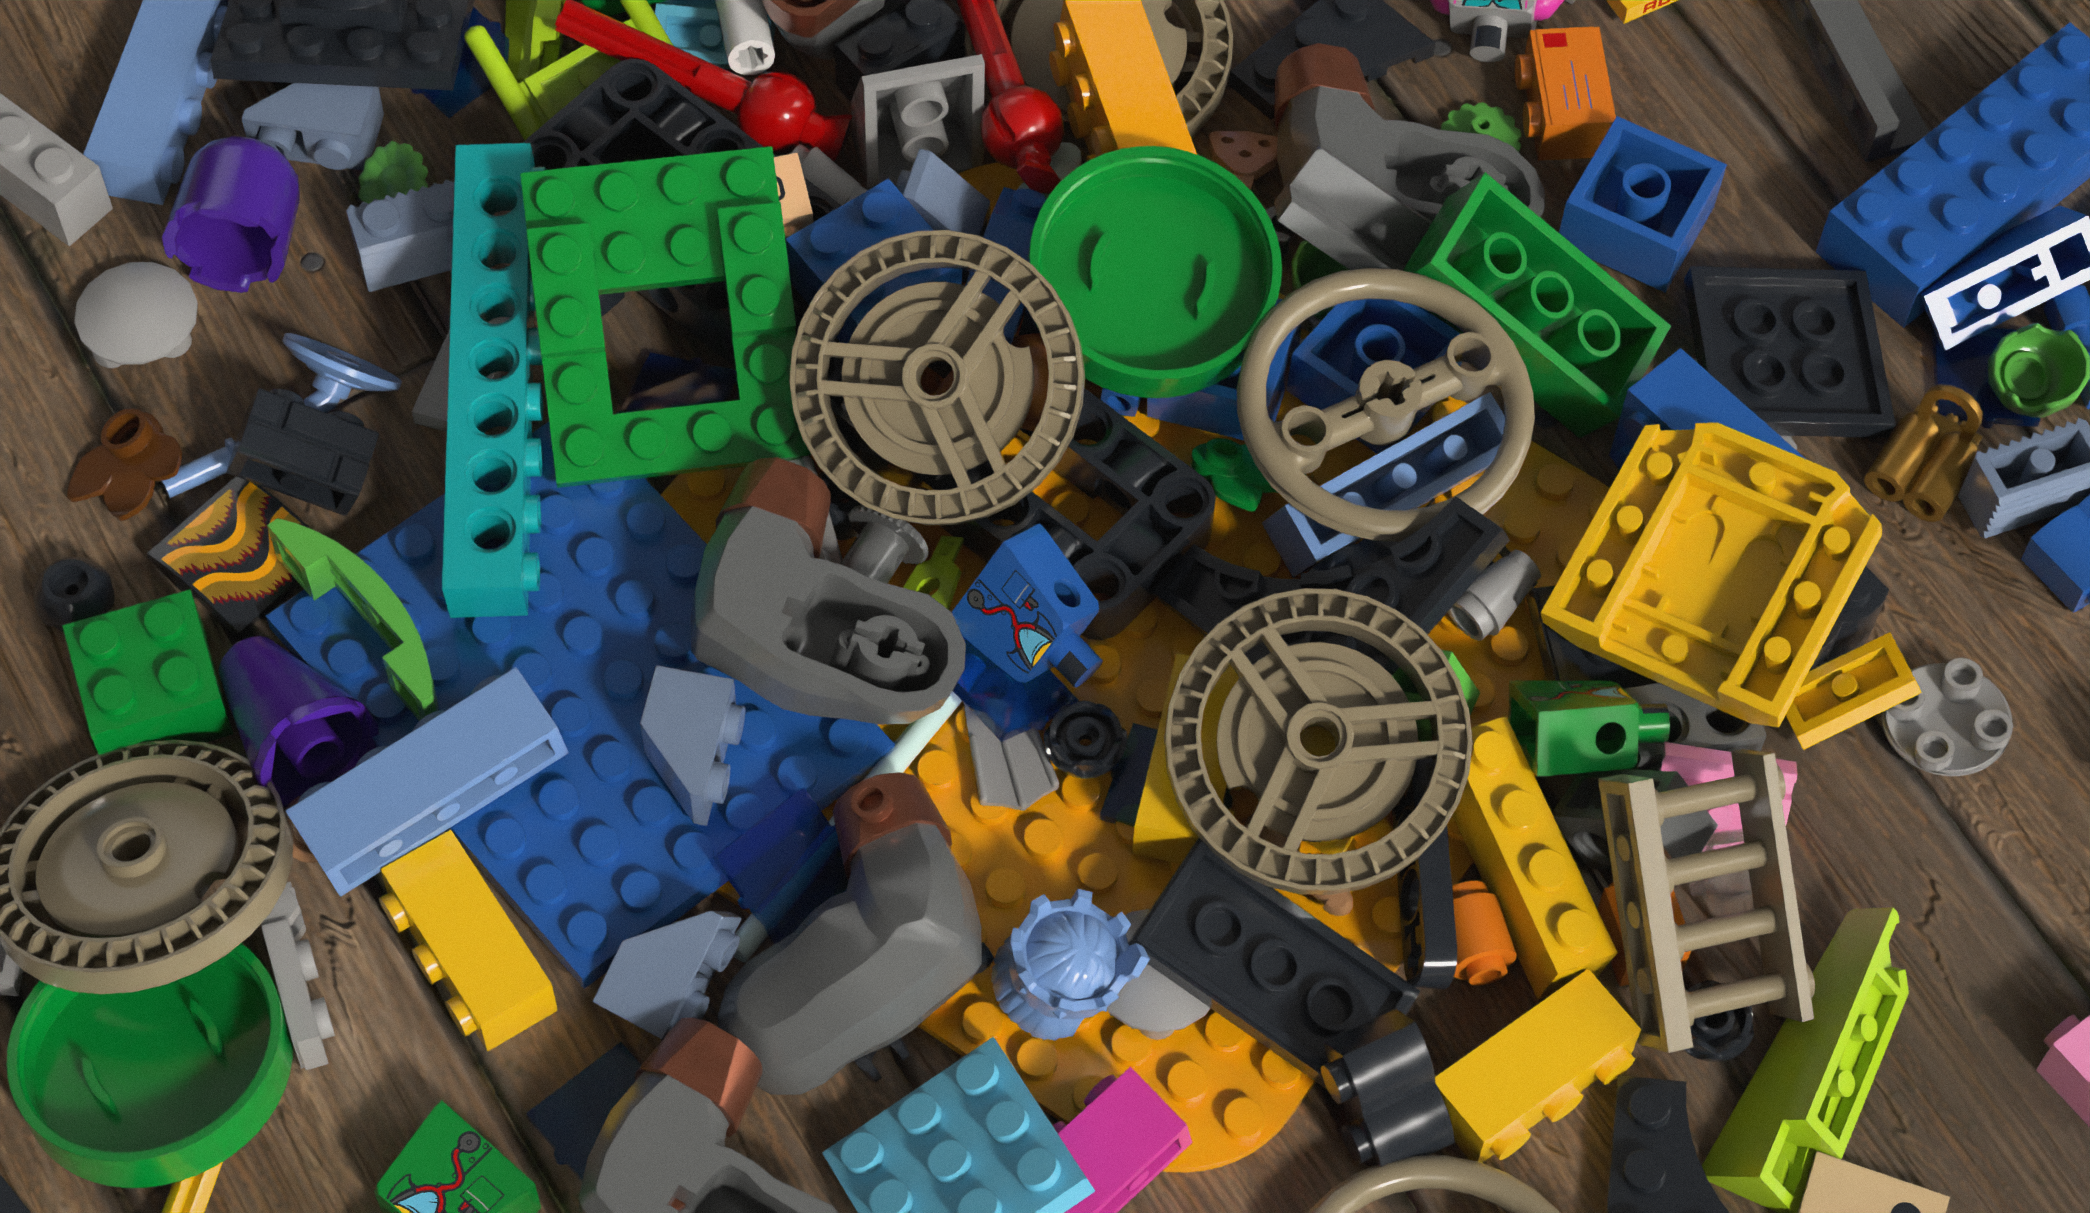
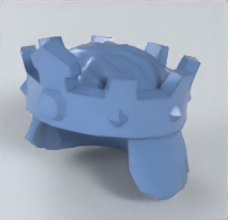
M1077 889L1071 899L1049 901L1045 894L1031 901L1030 912L1020 927H1013L1012 934L1004 941L1005 944L997 950L994 958L995 965L992 967L991 980L996 1001L999 1002L1001 1010L1008 1014L1010 1020L1017 1023L1018 1027L1030 1033L1032 1037L1053 1041L1068 1036L1073 1037L1084 1018L1093 1017L1101 1011L1107 1012V1007L1119 998L1117 994L1126 982L1138 978L1150 960L1143 946L1137 943L1129 946L1126 933L1131 923L1121 911L1114 917L1110 916L1092 904L1093 892Z

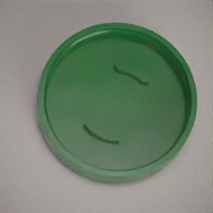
M1137 146L1108 152L1087 161L1068 174L1054 188L1038 214L1026 260L1053 286L1072 317L1082 347L1085 379L1120 394L1144 398H1170L1201 391L1218 383L1238 369L1242 364L1244 354L1254 331L1269 311L1275 307L1282 277L1281 250L1277 234L1266 210L1254 193L1235 175L1219 164L1188 151L1160 146Z
M240 943L227 955L196 973L166 985L136 992L114 994L72 992L39 981L24 1001L11 1030L7 1047V1078L16 1106L33 1136L49 1157L61 1167L83 1179L106 1186L121 1188L156 1187L194 1177L217 1166L244 1147L260 1131L276 1109L285 1091L293 1060V1042L280 996L268 971L261 961L246 946Z

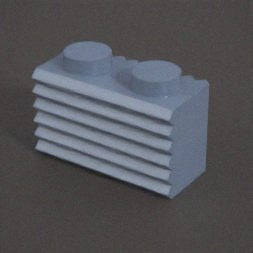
M445 180L443 184L433 183L430 188L422 186L418 192L410 189L406 195L398 192L395 198L386 195L383 200L374 198L370 204L362 202L359 207L349 206L346 212L368 292L452 270L455 181Z
M2078 418L2076 424L2067 421L2064 428L2056 425L2053 431L2044 429L2042 435L2034 432L2031 439L2022 436L2020 442L2011 440L2009 446L2000 443L1997 450L1989 447L1986 453L1977 451L1960 489L1958 498L1981 537L1988 538L2061 514L2077 506L2090 495V425L2086 420Z

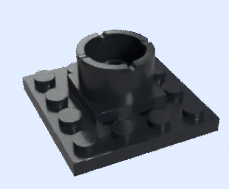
M229 0L211 57L213 79L453 91L465 43L464 35L468 30L475 0Z

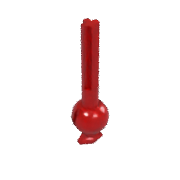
M566 0L561 13L557 17L555 31L620 61L628 59L646 60L656 65L694 95L737 114L738 128L763 147L772 146L774 155L789 153L802 143L812 149L818 147L835 162L848 139L853 115L823 116L814 112L816 108L814 94L806 83L793 74L781 71L765 72L751 82L575 0Z
M957 0L976 55L982 54L985 63L984 78L992 100L985 107L980 121L984 147L999 164L1016 169L1029 189L1039 193L1051 194L1054 188L1061 182V179L1050 166L1051 157L1060 148L1064 136L1061 110L1046 92L1025 85L994 0Z

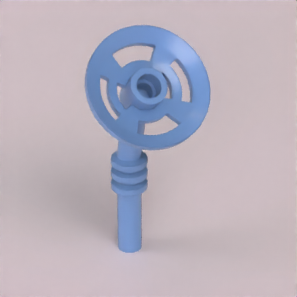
M292 333L284 334L282 342L289 351L316 373L312 386L317 390L304 399L306 406L329 413L337 407L340 398L347 400L351 388L366 391L399 390L402 381L398 377L368 361L304 336ZM231 437L225 439V447L180 466L176 476L161 481L168 497H174L226 474L236 442Z

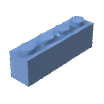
M228 0L142 1L83 153L84 156L99 166L109 196L163 205L171 183H178L184 167L183 150L188 136L196 135L200 127L202 117L201 101L206 88H213L217 79H213L211 57L229 3Z
M1491 392L1324 483L1320 487L1337 497L1362 506L1384 510L1416 509L1489 467L1502 441L1505 416ZM1290 503L1262 522L1264 529L1293 578L1317 565L1335 552L1363 539L1322 525L1294 508Z
M517 667L504 675H494L481 681L472 690L469 697L448 710L435 711L425 716L416 724L413 732L392 745L377 747L360 758L355 768L331 783L323 782L311 787L300 797L297 804L286 810V813L341 897L381 872V868L424 845L569 752L558 727Z

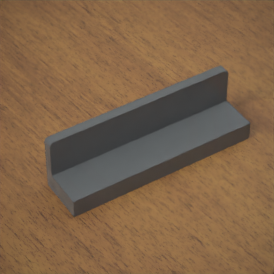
M1779 0L1865 162L1903 153L1929 133L1858 0Z
M1320 145L1312 150L1274 201L1277 221L1349 270L1382 268L1403 271L1432 224L1431 220Z

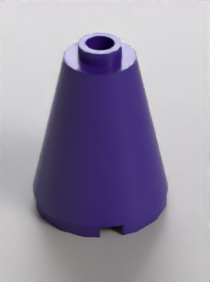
M263 636L241 640L234 644L223 657L219 666V677L253 774L255 767L256 783L258 786L268 787L267 783L272 782L280 795L284 807H287L288 803L296 797L303 795L311 787L323 782L331 783L356 767L357 762L362 756L376 748L372 738L379 734L378 724L366 706L273 640Z

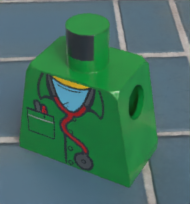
M1509 681L1508 721L1531 770L1537 776L1631 769L1638 762V743H1663L1668 741L1670 717L1667 705L1665 703L1638 704L1616 682Z
M442 1100L433 1108L377 1183L374 1190L382 1213H537L541 1209L535 1183Z

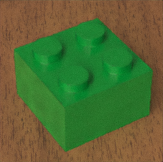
M191 589L62 625L88 728L99 755L141 742L183 740L205 743L233 735L205 629Z

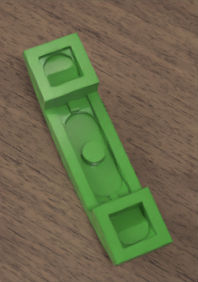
M279 518L269 523L267 527L278 560L315 601L336 586L392 650L382 657L390 688L413 715L420 721L430 713L439 711L435 686L421 637L405 607L387 583L357 555L329 537L300 524Z

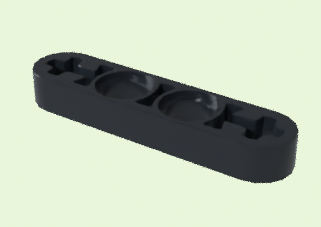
M1432 759L1416 761L1410 784L1397 805L1392 809L1393 829H1396L1415 810L1422 798L1431 773ZM1447 825L1439 837L1417 860L1397 873L1404 971L1406 980L1412 987L1445 990L1453 981L1456 971L1457 939Z

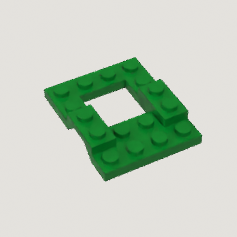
M772 146L520 173L557 488L745 467L748 463L761 458L778 457L790 461L804 456L811 457V452L803 441L792 405L790 369L792 349L796 339V321ZM725 281L739 400L613 414L599 295Z

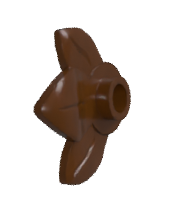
M134 408L121 410L105 423L101 432L102 445L86 453L79 461L68 486L67 498L71 502H78L103 495L109 512L117 520L125 521L130 519L149 503L154 493L155 481L167 480L177 475L182 461L180 444L174 437L164 434L161 423L152 414L141 412Z

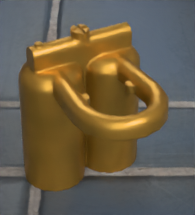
M1945 384L1932 386L1924 394L1921 404H1918L1915 411L1906 413L1900 419L1865 475L1864 482L1867 488L1874 495L1886 501L1896 502L1902 499L1909 512L1926 522L1940 521L1960 491L1977 451H1980L1978 445L1983 436L1976 433L1982 422L1983 413L1979 403L1970 394L1958 387ZM1940 399L1955 402L1966 412L1968 416L1967 421H1962L1961 424H1958L1959 419L1956 415L1954 416L1952 413H1949L1945 417L1937 413L1938 407L1935 405V402Z

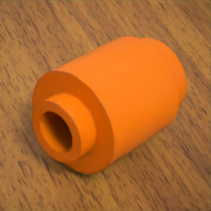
M1467 881L1453 885L1457 939V964L1454 977L1469 980L1471 985L1476 986L1496 982L1508 973L1507 967L1517 957L1497 895L1489 893L1487 884L1482 881Z

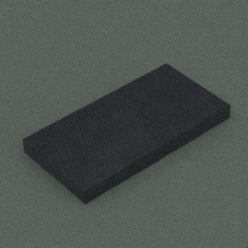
M1200 838L1192 845L1128 942L1129 946L1137 943L1144 947L1150 958L1147 964L1326 1089L1327 1087L1321 1073V1067L1328 1063L1324 1042L1395 1009L1406 1015L1420 993L1419 989L1410 986L1406 980L1275 889L1237 872L1215 855Z

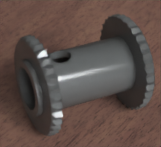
M864 505L854 506L849 512L848 521L851 523L850 526L854 528L853 531L858 533V536L840 565L849 567L872 580L888 584L901 562L918 565L919 563L922 564L928 557L927 543L922 535L908 522L894 519Z

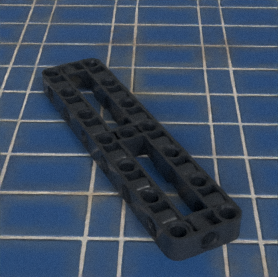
M642 59L623 60L612 66L524 142L531 143L535 167H545L546 170L619 163L628 154L635 156L639 153L643 156L648 153L656 159L763 147L656 65ZM804 177L814 222L842 206ZM725 281L638 291L735 366L728 310H719L728 307ZM794 309L796 321L795 332L797 336V332L803 316ZM830 358L828 381L842 382L844 358ZM936 361L928 365L929 368L944 379L953 370L952 366L944 361ZM1084 388L1083 406L1074 436L1054 470L1093 500L1099 496L1124 515L1098 541L1032 491L1016 504L987 518L957 525L939 526L953 537H963V545L988 563L1004 541L1040 523L1092 594L1104 593L1112 597L1108 600L1098 601L1099 612L1081 634L1088 639L1104 640L1113 638L1122 632L1156 598L1152 592L1153 589L1193 544L1203 550L1206 548L1211 540L1216 496L1212 485L1203 476ZM830 396V404L838 429L850 449L867 467L883 478L905 487L921 490H950L958 488L952 474H920L905 470L882 458L869 447L856 431L847 412L844 398L842 396ZM1020 428L1017 435L1028 442L1034 431ZM1087 439L1093 440L1097 443L1085 445L1080 444L1076 441ZM989 461L967 471L973 484L994 474ZM1184 511L1194 516L1181 518L1171 513ZM1005 519L1014 522V524L999 526L992 522Z

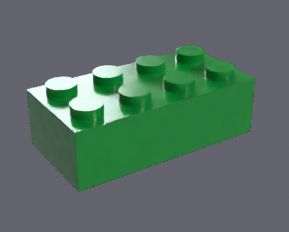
M1486 172L1447 197L1403 271L1425 275L1455 288L1476 301L1495 318L1514 342L1527 368L1534 402L1579 438L1620 417L1628 389L1642 379L1671 327L1670 324ZM1428 311L1435 317H1437L1438 319L1452 327L1454 330L1459 332L1460 334L1464 333L1457 326L1447 321L1443 317L1439 316L1436 313Z

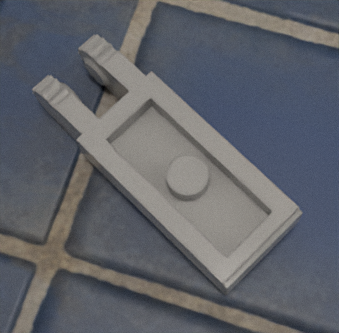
M287 882L271 913L261 923L289 1032L301 1069L310 1070L329 1064L322 1040L335 1036L325 998L311 1000L306 981L319 978L309 940L300 941L306 932V927L294 887H292L291 882Z

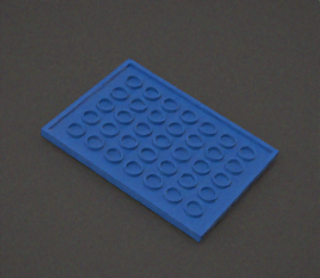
M547 422L532 433V438H540L542 445V476L531 477V495L540 496L541 533L530 534L529 552H538L540 590L529 591L528 616L450 618L442 591L445 493L355 555L369 565L387 583L410 615L421 637L428 658L439 711H446L469 697L472 690L486 678L494 675H504L517 667L558 727L569 752L568 754L446 831L452 830L469 858L585 989L608 971L623 940L672 924L840 798L852 786L861 782L877 762L895 746V743L874 723L810 716L784 710L764 699L742 682L697 660L691 652L690 617L695 588L707 544L645 478L557 488L550 424ZM494 482L488 484L482 490L495 492L503 489L507 484ZM491 539L480 548L487 550L496 549L505 544L506 540ZM336 586L315 601L304 589L266 615L270 629L295 657L366 706L378 724L379 734L372 738L376 748L390 746L413 732L419 720L390 688L382 657L392 650ZM656 665L734 679L736 705L745 706V722L741 740L738 745L728 744L723 762L730 764V780L726 798L723 804L713 802L707 826L693 823L644 751L640 722Z

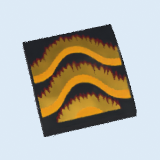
M235 477L147 553V558L181 592L191 589L194 599L197 598L238 639L299 585L298 581L278 560L267 525L279 518L307 528L310 527L262 486Z

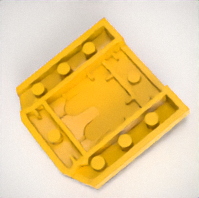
M1696 423L1695 429L1662 431L1660 424L1645 425L1544 605L1541 617L1544 624L1575 646L1748 723L1779 727L1880 540L1882 524L1873 513L1870 517L1851 495L1850 487L1836 471L1720 423Z

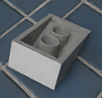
M982 54L861 76L851 100V115H853L852 139L867 190L888 178L896 186L902 170L911 172L919 148L932 151L958 174L968 169L983 166L984 144L981 136L980 121L984 111L985 63Z

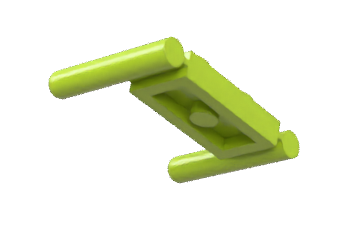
M620 0L630 17L628 21L623 23L674 46L647 0ZM481 25L472 26L464 35L467 45L524 140L537 131L608 69L620 62V60L585 44L518 83L485 27Z

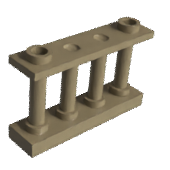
M1747 749L1731 751L1734 777L1658 792L1654 788L1653 778L1619 774L1598 779L1634 1020L1641 1028L1637 1039L1640 1045L1667 1053L1692 1048L1693 1042L1690 1027L1693 1025L1695 1018L1768 1002L1770 1014L1800 1022L1814 1019L1811 998L1815 993V981L1813 973L1805 960L1782 804L1786 793V784L1782 770L1776 763L1775 753ZM1739 803L1744 843L1671 859L1664 855L1660 828L1664 819ZM1744 870L1749 871L1754 909L1679 926L1674 922L1670 893H1672L1675 885ZM1758 936L1764 975L1687 992L1684 988L1680 962L1684 952Z

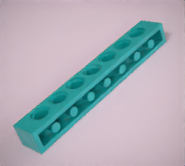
M531 143L456 145L442 591L450 618L528 616L529 591L540 590L538 552H529L530 534L541 533L540 496L531 495V477L542 476L541 439L532 438V421L543 420L541 382H533V366L543 364L538 327H534V311H536L520 173L543 171L546 169L545 167H535ZM499 211H511L501 216L493 215ZM497 264H510L502 269H490ZM497 317L509 318L507 321L498 324L488 323ZM497 371L509 372L502 378H486L491 373ZM504 426L508 428L497 435L484 434L492 427ZM494 482L507 484L503 489L495 492L482 490L485 486ZM491 539L506 540L505 544L496 549L487 550L480 548Z

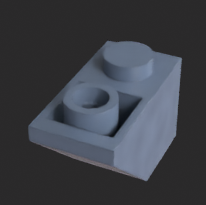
M293 83L245 109L242 123L246 137L271 145L282 153L287 160L320 164L333 170L349 168L364 171L365 160L372 157L384 111L379 87Z
M919 148L911 172L901 171L896 185L897 189L934 231L950 230L983 237L990 220V200L932 151ZM962 270V282H967L970 271Z
M656 665L640 722L644 751L693 823L707 826L713 802L723 804L726 798L730 780V764L723 762L728 744L738 745L741 740L745 722V706L736 705L734 679Z
M708 911L623 940L592 1002L660 1039H664L681 1018H697L702 1020L709 1005V997L704 995L715 971L722 972L734 957L740 941V937L734 933L742 918L732 912Z

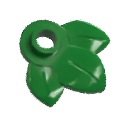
M1216 438L1207 443L1200 444L1192 450L1190 459L1192 469L1212 485L1215 495L1223 501L1248 511H1255L1261 502L1262 493H1278L1255 465L1246 444L1239 445L1229 439Z

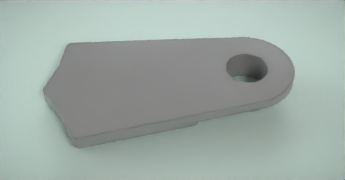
M985 673L963 700L979 803L982 806H1002L1025 811L1043 796L1059 788V781L1018 684L1004 674ZM996 690L1001 692L1005 698L1000 703L990 704L985 702L981 696L987 691Z

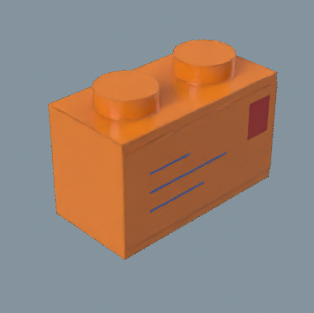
M1600 27L1529 30L1525 54H1517L1515 59L1516 86L1518 90H1526L1528 102H1525L1523 107L1526 138L1534 137L1538 161L1592 158L1616 118Z

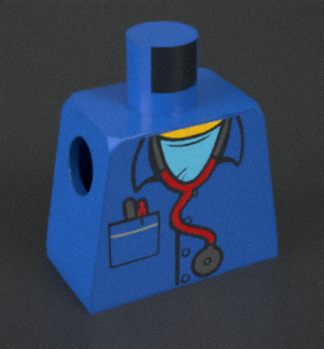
M1040 523L1004 541L952 611L963 639L1018 682L1027 683L1055 667L1076 688L1086 682L1103 663V660L1080 637L1099 612V603Z

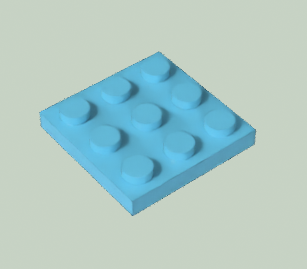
M994 1037L822 1152L858 1213H1064L1095 1192V1189Z

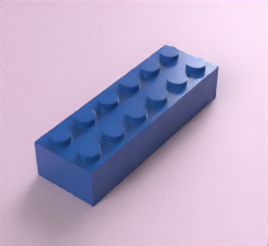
M2069 22L1831 209L1816 253L1835 270L1866 271L1871 300L1900 326L1905 328L1926 311L1920 297L1923 291L2004 232L2051 210L2090 178V38Z

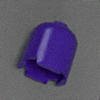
M239 136L219 138L197 150L186 169L162 235L164 251L167 257L172 259L173 255H176L180 261L191 268L190 279L216 290L243 293L248 292L251 282L263 281L267 278L269 282H275L285 266L300 201L298 175L287 158L267 143L254 138Z

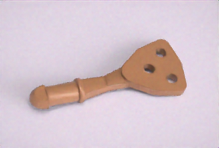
M1214 131L1209 135L1208 147L1214 162L1235 175L1251 191L1256 180L1272 170L1278 162V137L1250 131Z

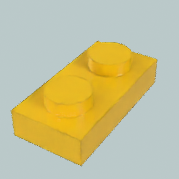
M1891 632L1809 671L1788 709L1786 717L1804 750L1922 692Z

